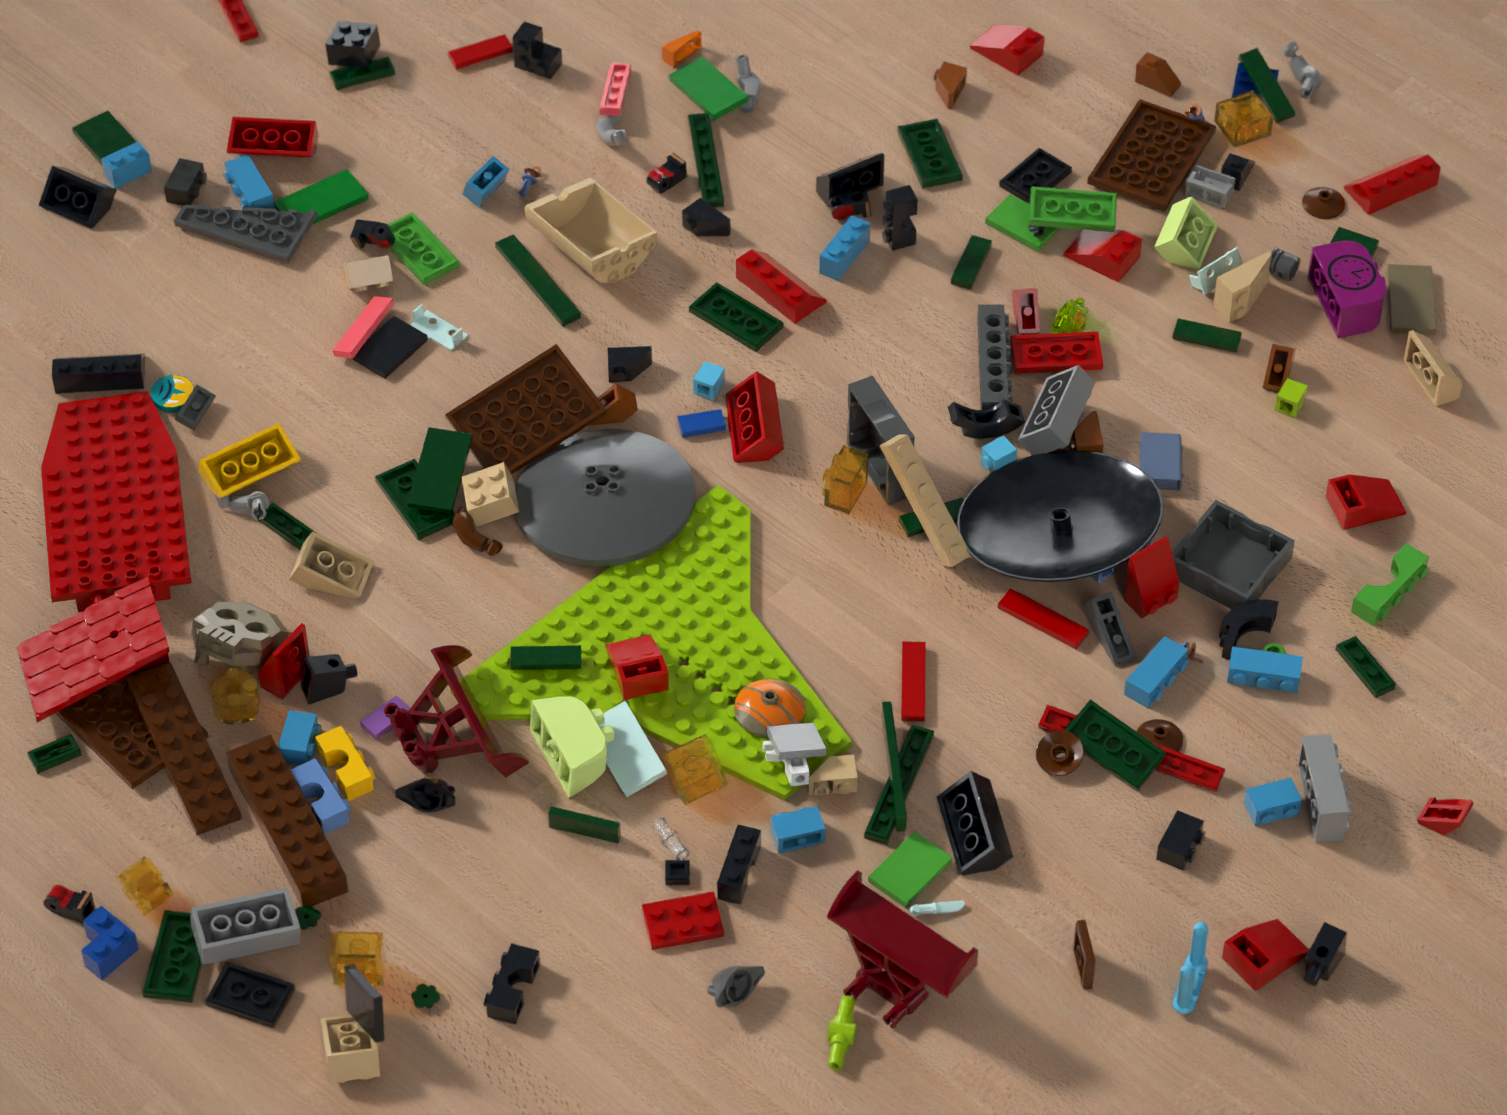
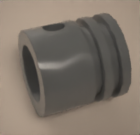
M1279 248L1273 249L1269 272L1282 279L1291 281L1299 269L1301 259Z

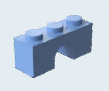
M315 758L290 770L305 799L310 797L321 798L311 803V808L324 835L350 823L348 814L351 812L350 806L346 799L342 800L339 796L340 791L336 783L330 782L328 771L324 765L320 766Z

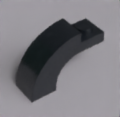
M1005 399L996 406L984 410L970 409L955 402L948 406L952 424L961 427L963 436L969 438L986 439L1002 436L1025 423L1021 406Z
M1267 599L1251 600L1231 609L1223 618L1220 627L1219 638L1221 640L1219 647L1223 648L1222 658L1230 660L1232 646L1236 647L1237 641L1242 635L1251 631L1270 633L1277 616L1279 601Z

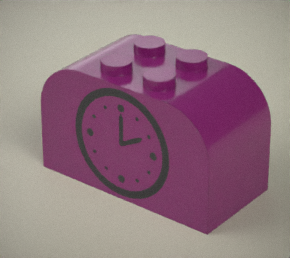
M1339 241L1312 247L1308 279L1337 338L1374 330L1381 320L1386 292L1385 278L1383 275H1380L1377 262L1372 259L1370 253L1363 245L1353 241Z

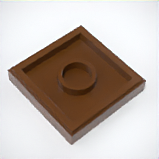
M1077 920L1073 952L1082 988L1084 990L1092 989L1096 960L1086 920Z

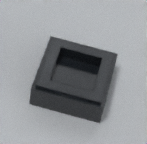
M665 860V885H690V860Z

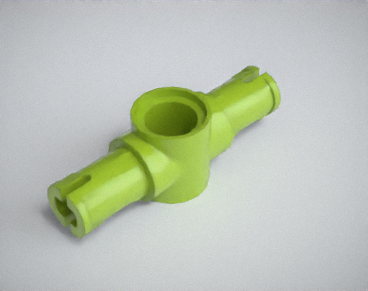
M850 996L841 997L838 1015L835 1016L834 1020L830 1021L827 1042H829L831 1051L828 1067L833 1070H842L846 1051L854 1043L856 1023H854L853 1019L855 999Z

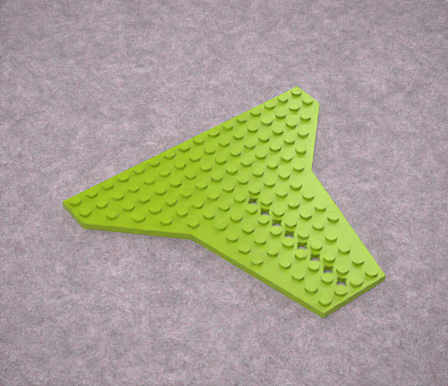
M717 485L695 502L688 523L669 544L639 560L610 566L464 677L486 720H530L532 700L544 698L574 697L586 704L589 710L600 708L603 713L626 701L645 734L783 801L803 785H790L785 773V763L782 761H766V752H763L762 745L763 741H770L769 738L754 736L745 731L737 722L734 704L730 706L729 702L735 701L739 692L744 687L762 679H778L790 683L800 691L805 700V717L802 723H814L826 747L825 756L806 757L809 777L830 756H840L851 747V739L751 611L750 508L720 485ZM651 634L663 655L668 670L669 690L623 700L605 644ZM581 645V669L511 670L510 668L511 647ZM686 661L689 665L680 666V662ZM699 674L705 675V679H703V678H698V679H696V675H699ZM713 688H721V691H722V692H719V691L712 692V691H713Z

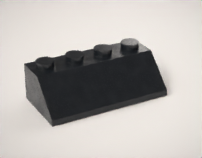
M145 353L55 358L52 361V379L55 394L144 389Z
M970 771L937 796L960 875L996 870L1013 858L990 779Z

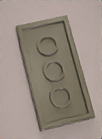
M1388 264L1391 333H1409V331L1414 330L1420 334L1435 335L1436 323L1432 266Z

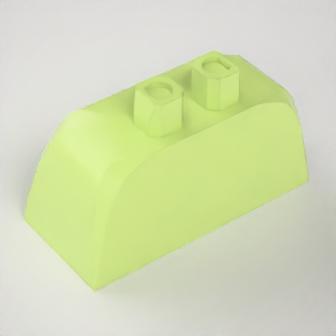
M553 697L532 700L530 732L568 798L596 781L605 771L608 753L606 743L614 740V730L611 725L600 728L598 725L603 724L605 721L602 710L600 708L589 710L587 705L577 698Z

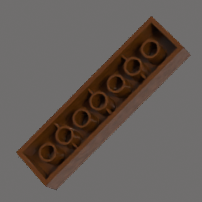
M272 735L227 751L229 769L301 907L315 906L347 893L346 874Z

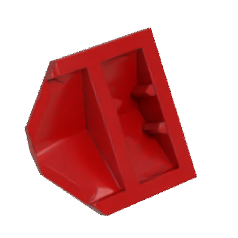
M1435 797L1429 798L1417 822L1437 833L1446 835L1461 827L1474 803L1470 799L1437 800Z

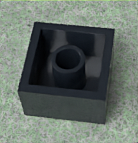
M338 22L325 44L328 64L368 68L381 46L378 26L369 23Z

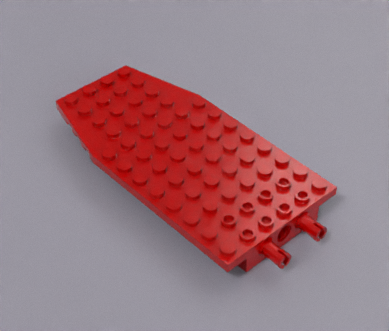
M148 391L58 403L41 466L52 603L76 599L78 612H83L88 606L114 595V592L146 577L149 579L155 601L171 599L170 586L190 584L192 581L177 449Z

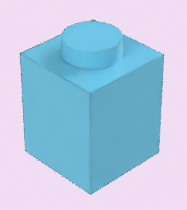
M705 361L693 379V394L714 401L725 384V368Z
M1001 436L982 447L981 464L992 473L1006 464L1016 461L1017 449L1004 436Z

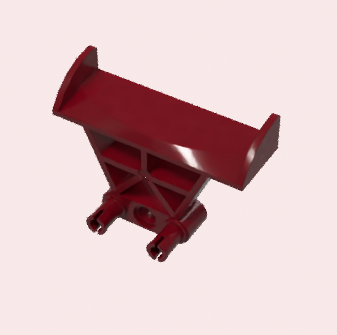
M446 645L431 649L440 670L409 711L399 708L395 703H389L384 708V714L390 719L391 725L403 747V751H405L404 753L408 756L410 762L422 773L429 774L433 772L438 766L439 759L484 752L489 763L505 777H508L529 763L527 757L522 754L503 753L458 667L460 663L472 656L471 651L463 646ZM449 685L458 704L445 711L438 697ZM432 705L437 713L428 712ZM466 718L477 739L461 742L453 725ZM419 723L437 725L430 743ZM448 737L452 741L451 744H446Z
M859 870L845 883L827 914L829 920L847 931L861 964V968L856 972V978L843 990L844 995L853 996L856 1001L869 988L894 1005L892 1009L883 1016V1021L887 1026L892 1022L890 1028H895L906 1015L913 1014L928 998L929 994L924 987L925 985L947 998L977 966L978 949L973 947L969 953L965 952L862 884V872Z

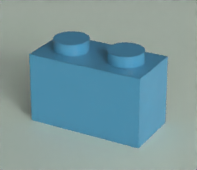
M139 141L101 158L104 176L115 189L152 172L149 153Z
M492 156L466 182L463 195L479 208L505 182L509 168Z
M288 711L278 745L286 763L302 765L308 762L310 757H314L316 750L315 737L321 734V724H318L317 714Z
M1292 778L1246 789L1244 804L1254 825L1269 824L1274 820L1282 818H1292L1300 814L1302 798Z
M817 806L804 807L800 810L770 816V831L778 853L825 843V826Z

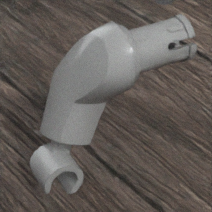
M1292 41L1284 47L1283 54L1292 59L1288 64L1295 79L1302 84L1299 94L1302 98L1309 99L1314 89L1320 86L1321 75L1317 69L1306 62L1302 55L1297 57L1295 53L1299 47L1296 42Z
M743 54L735 57L739 73L736 79L741 89L748 96L749 102L741 106L742 112L748 113L754 111L753 104L758 100L761 82L758 76L751 71L748 55Z
M608 115L606 118H600L596 122L595 129L597 134L609 146H618L623 141H628L625 130L613 128L622 121V115Z
M255 491L250 495H235L232 499L230 495L223 498L216 497L220 508L231 506L233 512L253 517L256 520L257 515H259V520L266 516V510L270 505L268 496L261 491Z

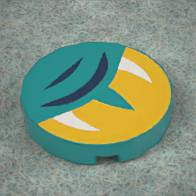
M168 375L160 378L153 384L151 399L160 411L168 413L179 412L194 390V385L192 381L184 376Z

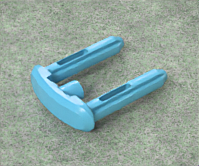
M1198 922L1194 926L1191 953L1186 957L1184 966L1181 967L1179 984L1173 998V1008L1182 1014L1191 1013L1195 1009L1208 966L1205 952L1209 928L1204 922Z

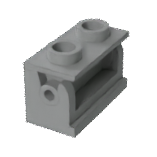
M1196 165L1195 171L1186 180L1185 196H1192L1195 200L1224 209L1234 193L1235 178Z

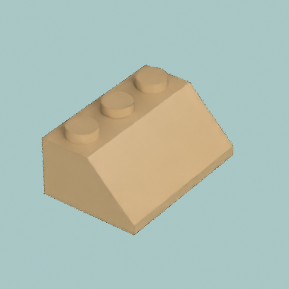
M1414 330L1409 331L1403 361L1435 407L1459 399L1462 388L1461 379L1454 374L1449 362L1445 361L1441 356L1438 347L1434 346L1429 338Z

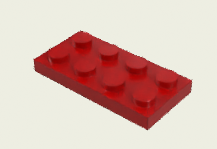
M1098 331L1011 335L1010 342L1015 374L1062 372L1077 365L1084 371L1103 370V358Z

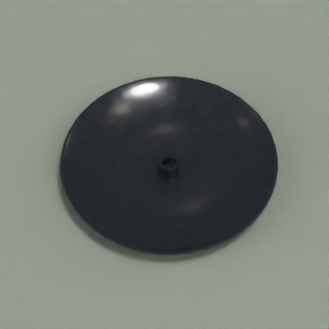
M1054 451L1016 460L983 478L965 497L958 513L957 527L970 556L996 573L1035 582L1069 581L1090 577L1113 569L1128 561L1130 556L1144 549L1155 536L1161 524L1163 501L1159 488L1150 476L1128 461L1112 455L1091 451Z

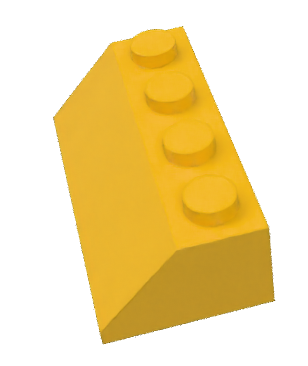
M277 423L200 459L198 472L208 489L219 498H223L300 462L301 458L280 423Z

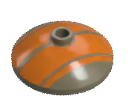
M762 679L750 683L739 692L734 704L735 717L739 725L748 733L757 737L769 738L767 726L802 723L805 717V700L800 691L790 683L778 679Z

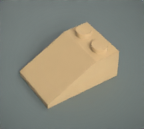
M1269 251L1217 277L1213 308L1228 323L1244 317L1267 285L1272 255Z
M312 531L302 545L289 580L310 590L359 599L374 561Z
M351 1015L321 1018L329 1083H344L348 1080H369L373 1077H380L377 1043L373 1041Z

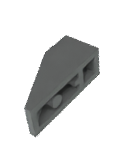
M1112 592L1092 598L1083 604L1091 627L1113 665L1136 658Z

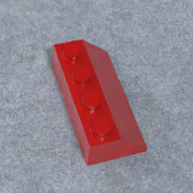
M232 117L227 154L311 158L316 153L319 136L316 121Z
M1429 154L1413 156L1344 185V189L1369 215L1437 186L1441 167Z
M751 249L736 259V278L794 324L827 302V299L768 253Z
M756 371L725 394L733 460L736 463L768 461L784 449L775 382Z

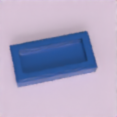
M721 409L677 416L682 438L726 430Z

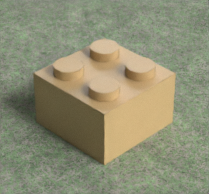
M504 462L462 477L467 512L472 516L477 527L519 512L514 479Z

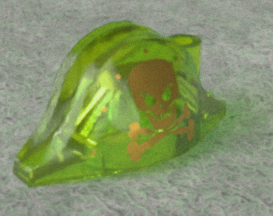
M1078 298L1076 301L1069 300L1060 307L1053 318L1050 334L1074 333L1084 330L1089 309L1084 306L1085 300L1083 298Z

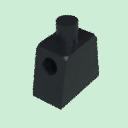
M338 654L305 657L303 660L301 689L308 704L343 693L345 691L346 679L354 678L358 675L356 665L354 663L344 665Z
M1323 923L1306 956L1305 970L1307 972L1303 979L1308 984L1316 986L1320 979L1325 981L1330 979L1345 954L1347 932L1329 923Z

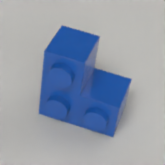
M100 906L83 920L86 936L91 941L81 950L84 965L100 980L107 977L139 950L135 932L103 906Z

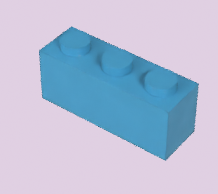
M248 154L225 162L226 171L223 172L227 184L232 185V192L235 197H239L241 207L275 209L273 194Z
M851 215L820 254L819 273L839 281L869 243L870 223Z
M1164 636L1127 678L1124 695L1146 708L1154 701L1157 702L1161 698L1163 690L1173 684L1176 675L1186 669L1189 663L1187 659L1188 649Z
M1232 646L1227 683L1298 693L1303 656Z

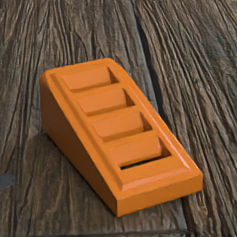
M697 30L663 45L662 60L674 68L702 48L701 31Z

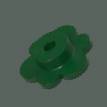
M312 905L295 909L301 930L317 926V920L321 918L319 910L314 909Z
M419 984L416 987V991L411 994L416 1008H432L434 1003L440 1000V994L433 985Z

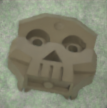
M216 602L211 609L208 608L202 611L193 619L191 636L196 649L194 662L197 664L199 659L198 665H207L209 663V656H212L235 667L233 676L235 682L238 678V683H246L248 681L249 666L261 665L270 657V653L275 651L288 638V631L277 615L253 604Z

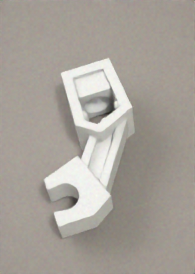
M763 741L762 749L763 752H766V761H782L785 763V773L791 786L809 784V769L806 758L780 760L771 741Z

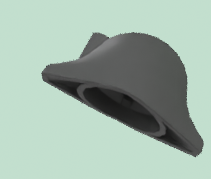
M764 966L727 967L714 975L712 985L708 987L707 993L715 997L717 1007L740 1004L748 998L764 976Z

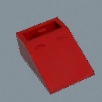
M1348 474L1328 480L1326 499L1343 530L1407 514L1389 479Z
M651 634L605 644L623 700L669 690L668 670L663 655Z
M1274 919L1244 928L1224 942L1222 959L1254 991H1257L1305 958L1309 949L1279 919Z

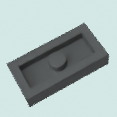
M196 385L175 420L195 431L216 395Z

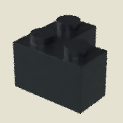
M524 21L513 35L514 67L551 79L562 65V49L543 43L542 27Z

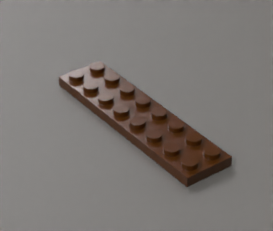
M171 662L127 677L126 683L196 836L241 820L242 814Z

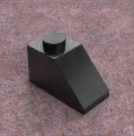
M1229 153L1222 165L1221 173L1235 178L1234 190L1240 191L1255 165V161Z
M702 198L697 199L682 210V226L696 236H729L731 234L730 218Z
M652 346L607 348L609 382L632 381L652 365Z

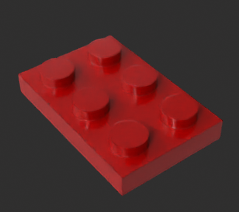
M714 891L642 904V912L651 950L724 937V929Z

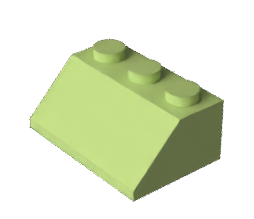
M1191 196L1172 205L1154 248L1169 263L1195 270L1200 269L1218 224Z

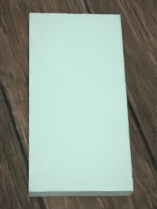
M626 701L603 713L605 721L598 726L601 728L611 725L614 730V740L606 743L608 749L607 765L626 798L668 774Z

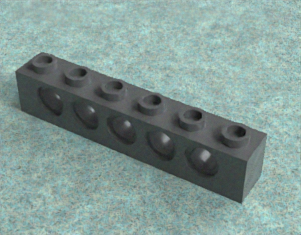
M978 304L977 327L981 410L992 408L1003 399L1013 402L1012 395H1008V392L1012 391V378L1007 377V375H1011V362H1007V359H1010V346H1006V343L1010 341V330H1005V327H1009V314L1005 313L1004 305Z

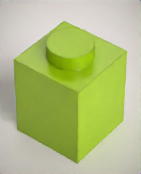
M1287 378L1277 395L1275 411L1296 418L1306 401L1308 386Z

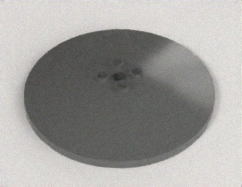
M623 429L587 431L569 437L526 466L515 488L519 512L515 514L519 527L526 538L539 550L555 559L583 566L625 564L657 552L678 536L688 523L695 506V483L691 469L685 459L673 447L658 438L641 432ZM602 482H606V483H607V485H605V486H600V485H598V484H600V483H602Z

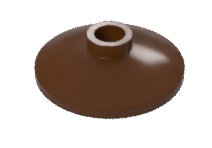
M1316 187L1304 194L1302 205L1310 215L1316 218L1330 219L1337 217L1343 212L1345 200L1338 191L1332 188Z
M1163 719L1149 720L1143 723L1137 730L1139 734L1150 742L1178 752L1182 748V732L1170 721Z
M1063 730L1053 731L1045 735L1036 748V759L1040 768L1053 776H1064L1075 771L1081 764L1084 755L1083 746L1079 738L1073 733ZM1059 754H1065L1063 759H1057Z

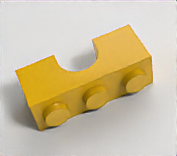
M339 726L315 737L317 751L327 768L335 764L345 765L336 770L337 784L347 801H351L374 790V772L370 766L366 767L364 764V756L360 749H355V743L350 733L346 734L342 726Z

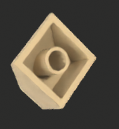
M389 255L343 263L348 286L350 289L354 288L355 292L368 290L367 286L373 284L376 285V288L389 286L388 282L393 281Z

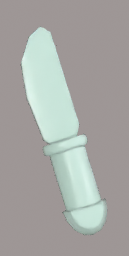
M960 900L933 902L932 904L922 905L915 904L910 908V912L915 916L921 914L954 913L960 911L964 907L965 902Z

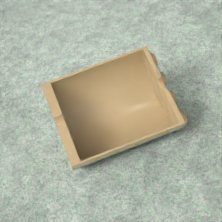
M591 177L563 189L559 196L551 194L525 205L527 221L601 283H616L626 276L633 275L637 267L656 245L657 232Z

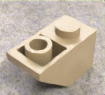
M830 756L809 777V795L823 796L826 794L857 792L855 756Z

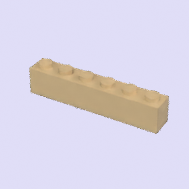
M898 434L880 445L943 566L953 567L970 556L967 552L968 548L909 436Z

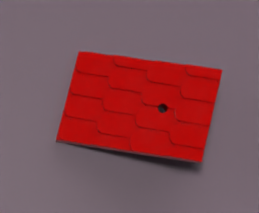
M148 577L114 592V595L88 606L85 611L50 626L49 630L20 643L17 651L37 723L105 686L124 682L129 676L170 663L168 655L170 652Z

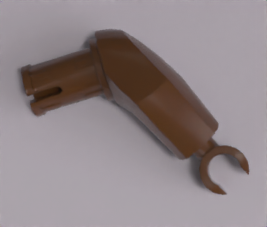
M461 506L458 509L457 514L453 518V527L462 543L480 552L485 550L490 556L498 554L503 545L494 539L488 544L489 538L476 530L474 520L467 512V508L464 510V506Z

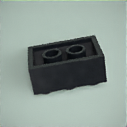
M883 153L873 154L816 177V193L830 208L829 200L835 195L865 188L869 192L884 186L885 155Z
M52 166L38 206L93 228L110 210L117 189L66 167Z

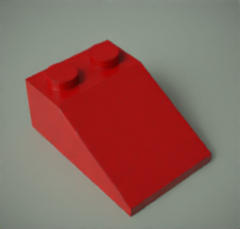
M995 24L970 45V49L1019 76L1043 55L1045 36L1029 27Z
M1083 230L1063 253V256L1119 282L1141 257L1142 238L1125 230H1115V232Z
M1166 536L1129 557L1124 601L1141 619L1149 614L1156 613L1159 608L1173 603L1178 598L1180 583L1170 542Z
M303 623L273 652L258 672L260 687L282 700L302 679L303 660L305 657H310L306 627Z

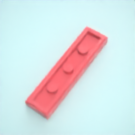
M611 63L600 105V115H621L631 75V64Z
M374 296L332 350L334 356L353 359L394 306L393 298Z

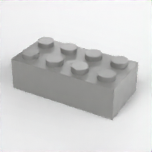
M1079 365L1046 378L1018 438V441L1032 455L1048 453L1059 448L1063 449L1070 443V437L1078 425L1077 422L1085 410V404L1091 396V391L1095 384Z
M1331 734L1302 736L1297 764L1315 843L1343 841L1345 831L1349 830L1348 816H1352L1351 803L1346 800L1347 785L1341 779L1343 776L1342 764L1337 762L1338 747L1336 743H1333Z
M288 888L191 908V927L202 965L300 944V925Z

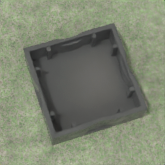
M873 375L848 384L849 417L847 423V445L860 465L865 469L887 505L904 500L907 497L880 445L898 434L909 436L914 446L915 436Z
M1215 500L1199 519L1194 530L1185 536L1172 551L1179 582L1233 609L1241 603L1258 600L1291 560L1295 540L1268 526L1254 522L1243 513Z

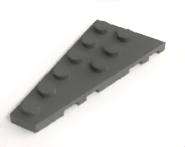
M183 205L174 219V224L177 227L289 263L318 215L316 210H309L308 213H303L294 209H289V212H280L270 208L242 207V210H232L231 207L211 209L209 206Z

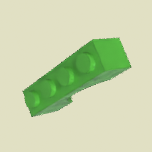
M1406 543L1393 556L1390 572L1394 575L1395 580L1384 586L1366 584L1353 598L1351 613L1372 626H1375L1380 620L1383 621L1388 616L1390 609L1393 606L1399 605L1403 595L1413 590L1418 579H1423L1429 571V567H1427L1429 556Z

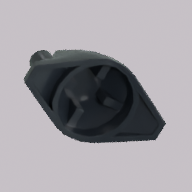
M434 777L420 778L395 790L396 798L426 813L441 811L456 804V799L453 795L455 788L451 785L448 786L444 780Z

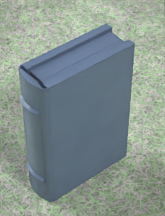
M1140 433L1139 468L1150 476L1159 489L1180 490L1182 487L1183 446L1181 435Z

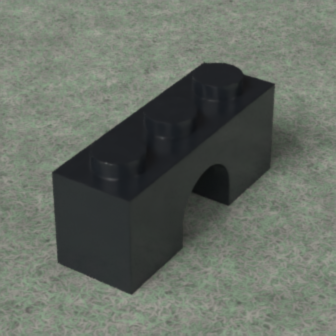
M910 185L886 191V197L883 201L885 216L882 219L885 227L884 231H882V237L892 251L916 245V228L910 216L917 215L918 199Z
M737 825L717 881V899L741 905L748 886L750 866H755L761 848L760 829Z
M511 943L508 952H504L502 955L501 969L494 974L493 988L491 992L486 993L484 1006L487 1007L488 1018L516 1025L524 1006V997L522 990L511 986L518 982L533 984L540 967V951Z

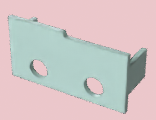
M1236 247L1228 251L1227 254L1197 272L1198 277L1189 275L1191 286L1202 290L1203 295L1215 289L1218 276L1242 265L1238 248ZM1227 258L1229 259V263H1230V264H1228V265H1227V263H1226V259H1227ZM1211 268L1212 274L1208 276L1207 271Z
M422 304L412 311L413 323L410 325L427 334L428 340L431 339L450 351L468 337V334L463 332L462 328H456L428 310L423 313ZM435 319L437 320V322L435 324H430L429 320ZM450 331H455L452 336L448 334Z

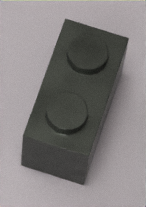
M179 158L164 186L166 202L178 205H191L194 199H197L199 189L205 184L207 179L203 163Z

